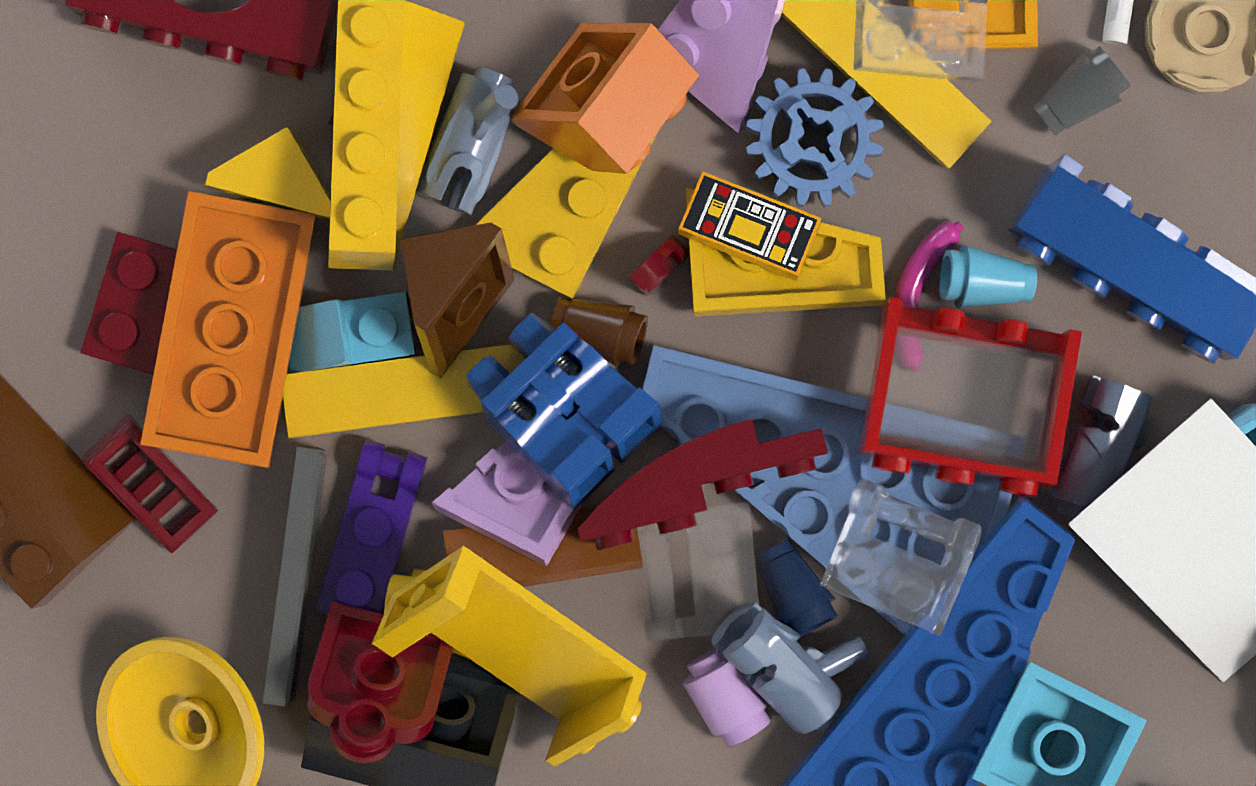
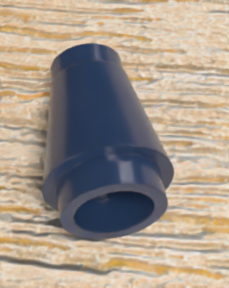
M790 540L776 544L756 557L761 566V572L776 619L779 622L789 626L802 637L838 616L831 604L836 598L800 553L794 549Z

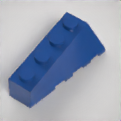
M1064 154L1049 164L1009 229L1010 232L1021 238L1017 247L1043 264L1050 265L1055 258L1074 269L1076 272L1072 280L1082 288L1101 298H1105L1107 293L1111 291L1131 303L1126 312L1142 324L1157 331H1160L1163 324H1166L1186 336L1181 346L1197 357L1212 364H1215L1218 357L1224 360L1238 359L1256 329V278L1212 249L1200 246L1197 252L1186 247L1185 245L1189 237L1183 233V230L1166 219L1149 213H1144L1140 219L1130 212L1133 208V203L1129 201L1131 197L1111 183H1105L1104 185L1094 180H1089L1088 183L1080 180L1077 177L1084 166L1068 155Z

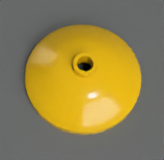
M158 637L128 649L114 661L100 687L97 699L96 723L104 758L120 786L257 785L264 760L262 722L249 689L226 660L198 642L180 637Z

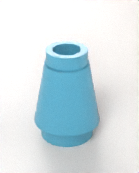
M962 245L959 251L946 250L942 257L938 279L939 295L941 300L953 301L956 308L1018 303L1019 301L1031 302L1034 298L1037 286V270L1033 264H1023L1021 261L967 245Z

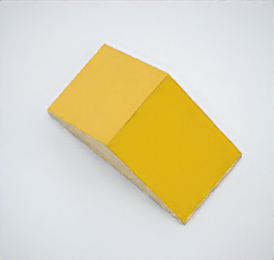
M288 127L208 172L205 185L213 190L287 210L314 214L317 218L330 221L331 196L296 135Z

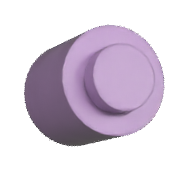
M715 648L698 656L687 665L691 675L682 684L714 737L721 736L727 747L737 745L749 739L770 723V719L764 710L768 703L744 680V673H741L735 666H732Z

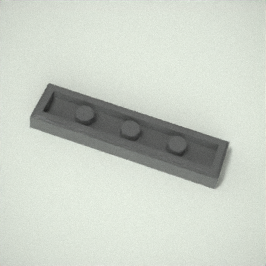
M296 447L262 704L286 706L295 699L327 462V453L321 449Z

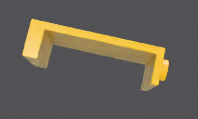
M464 545L392 594L372 642L373 645L393 658L432 633L559 719L545 761L554 767L579 753H588L598 742L616 732L623 733L627 731L636 721L642 708L639 696L647 675L645 671Z

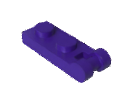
M366 439L316 611L329 614L332 602L383 614L388 584L391 576L395 574L428 457L409 452L407 457L384 451L385 444ZM377 475L399 481L395 499L372 493Z

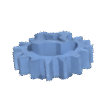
M799 69L796 76V86L792 88L780 77L774 80L773 88L777 98L772 101L767 97L759 95L755 101L756 107L765 115L764 119H750L746 123L745 129L759 135L758 142H754L746 147V156H762L764 161L754 176L757 180L773 175L778 180L772 193L776 198L784 194L788 188L795 190L797 207L803 208L809 198V194H817L822 207H829L832 202V190L836 188L849 199L856 193L851 178L855 175L860 179L869 181L874 174L872 169L864 163L865 157H880L883 152L882 146L869 141V135L875 134L883 128L882 120H867L864 113L874 103L873 98L869 96L856 102L851 97L856 81L850 78L841 88L832 85L833 75L831 69L824 70L819 82H811L806 69ZM822 97L835 102L839 107L831 112L814 109L803 98ZM781 111L784 115V120L789 126L787 141L773 151L771 132L774 120ZM802 122L804 124L808 123L813 130L824 127L829 132V136L823 143L826 154H820L814 146L806 150L800 147L799 141L805 133L801 125ZM854 127L856 131V148L852 160L847 166L839 148L842 135ZM797 164L817 168L825 179L806 180L791 174L787 170H790Z

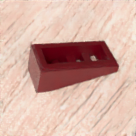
M127 414L83 454V464L172 554L216 514L218 509L162 448L140 445L143 428L130 414ZM133 440L139 448L113 471L107 465V462L129 441ZM151 459L157 467L131 490L124 482L145 462ZM169 478L175 486L148 509L142 501ZM187 496L193 505L166 528L159 520Z

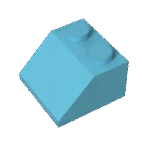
M1028 661L971 778L986 786H1115L1147 720Z

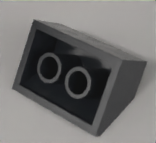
M452 654L434 724L427 736L410 744L394 743L392 750L384 758L371 763H358L341 756L332 745L330 739L331 727L319 723L310 715L301 768L368 786H496L520 693L474 661Z

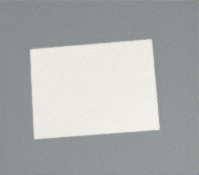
M1210 398L1069 522L1068 525L1222 682H1225L1256 655V446Z

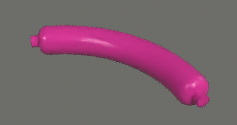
M949 221L942 222L924 238L910 256L902 271L894 298L903 299V306L918 308L921 292L931 270L944 255L945 251L951 249L960 240L959 232L964 227L959 221L954 224ZM897 335L895 350L900 365L906 368L909 367L911 373L921 370L919 363L922 362L924 356L919 339Z

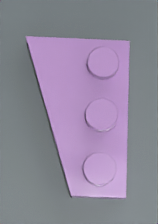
M679 0L658 31L699 74V77L688 91L739 133L746 126L747 120L750 118L754 105L751 103L757 81L763 76L768 55H766L774 25L780 19L785 0Z
M506 441L497 450L492 448L475 464L476 469L454 489L448 488L432 504L436 511L547 567L583 502L573 510L537 474L536 469Z

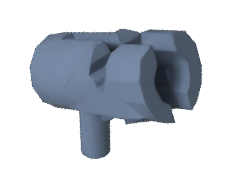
M482 66L477 67L474 76L462 73L448 109L439 122L431 141L430 150L426 156L416 188V194L441 201L456 168L465 167L468 169L467 174L461 177L458 176L455 179L444 206L467 215H472L477 202L485 194L503 145L505 132L511 120L510 117L518 103L519 96L511 86L513 83L512 79Z
M1090 376L1079 405L1089 411L1094 421L1091 424L1074 422L1071 425V436L1060 463L1057 485L1052 486L1049 496L1061 500L1057 509L1058 513L1075 518L1131 469L1129 462L1134 448L1139 449L1142 447L1147 413L1153 396L1109 379Z
M756 602L740 607L730 614L717 628L711 639L713 647L732 666H735L741 673H744V680L795 732L806 734L811 731L819 732L829 727L839 715L843 694L839 685L831 676L869 657L862 639L856 635L821 653L812 646L802 648L797 642L800 638L799 633L776 620L765 608L762 609Z

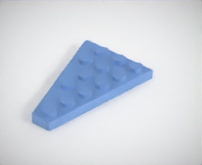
M653 345L643 390L659 403L663 423L660 427L680 444L715 429L748 419L753 420L758 443L822 428L828 454L814 457L816 470L784 478L778 477L776 467L751 472L754 485L736 489L735 491L903 635L907 634L1008 512L1012 494L998 490L1000 479L975 475L973 486L936 480L937 468L911 464L910 474H899L871 468L873 457L858 454L868 398ZM885 403L880 431L882 435L1021 459L1026 440L1025 437Z

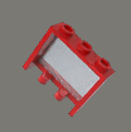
M890 297L882 305L877 349L861 442L858 448V454L873 457L871 468L899 474H910L911 464L937 468L936 480L973 486L975 475L1000 479L999 491L1029 497H1037L1039 487L1048 488L1057 485L1082 331L1069 329L1059 334L1028 328V323L1018 320L1003 319L1000 322L965 317L964 311L951 308H939L936 311L903 306V299Z

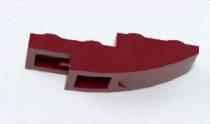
M748 419L715 429L689 440L652 460L624 480L602 500L579 526L580 541L594 539L596 549L602 550L633 542L632 529L657 523L659 534L661 535L697 526L695 513L707 511L701 485L713 482L716 494L754 485L751 472L776 467L778 477L784 478L816 470L814 457L828 454L822 428L758 443L753 420Z

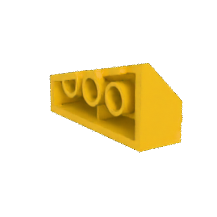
M338 0L328 268L393 271L401 245L400 240L403 238L416 188L465 26L464 21L406 0Z

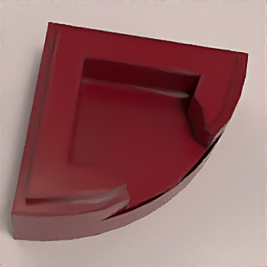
M670 236L629 276V281L644 295H650L688 256L687 252L689 250L676 237Z

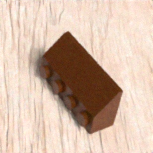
M0 373V577L31 609L47 605L137 518L83 464V460Z

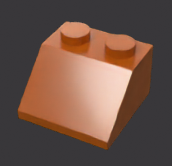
M581 23L510 119L517 127L591 171L628 174L631 169L637 167L647 157L651 149L650 142L663 124L683 108L687 99L686 93L699 77V74L652 23Z

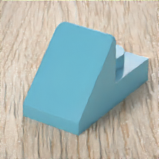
M407 292L347 301L336 299L299 307L289 361L290 374L417 355Z

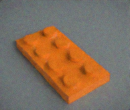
M188 191L140 445L266 468L270 467L316 215Z

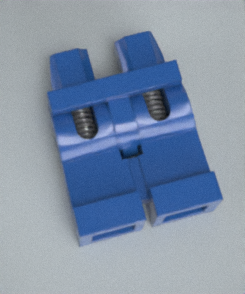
M531 313L514 328L509 336L511 345L526 359L509 373L496 359L489 355L476 364L467 373L466 378L469 387L481 402L488 424L516 452L524 457L536 469L537 474L575 510L615 471L611 454L621 464L624 463L663 424L659 403L642 388L636 389L614 370L593 347L578 338V335L564 322L555 329L552 325Z

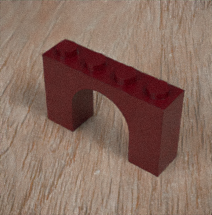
M66 0L65 5L76 14L82 15L80 25L89 29L117 35L119 26L123 25L143 30L142 41L156 46L179 50L181 40L206 46L203 56L228 64L241 65L244 55L268 61L265 70L268 73L302 81L305 71L320 75L322 73L338 9V0H250L238 8L219 13L194 11L178 4L174 0Z

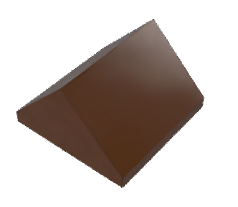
M492 222L400 240L414 325L430 371L439 378L443 377L515 280L503 231Z

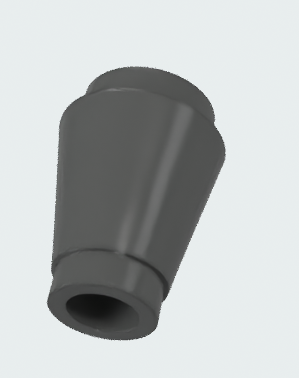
M1099 46L1088 55L1082 51L1046 91L1042 99L1032 107L1056 136L1065 128L1067 130L1121 102L1122 100L1119 95L1131 85L1106 52Z

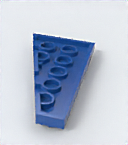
M1021 495L781 786H978L979 782L972 779L971 776L1008 704L1019 674H1022L1031 653L1030 646L1043 613L1048 610L1075 542L1073 535Z

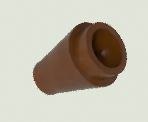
M560 297L554 307L550 325L557 329L564 322L578 335V338L588 343L608 363L614 366H618L621 361L633 365L639 357L645 340L648 316L636 313L634 305L578 299L570 300Z

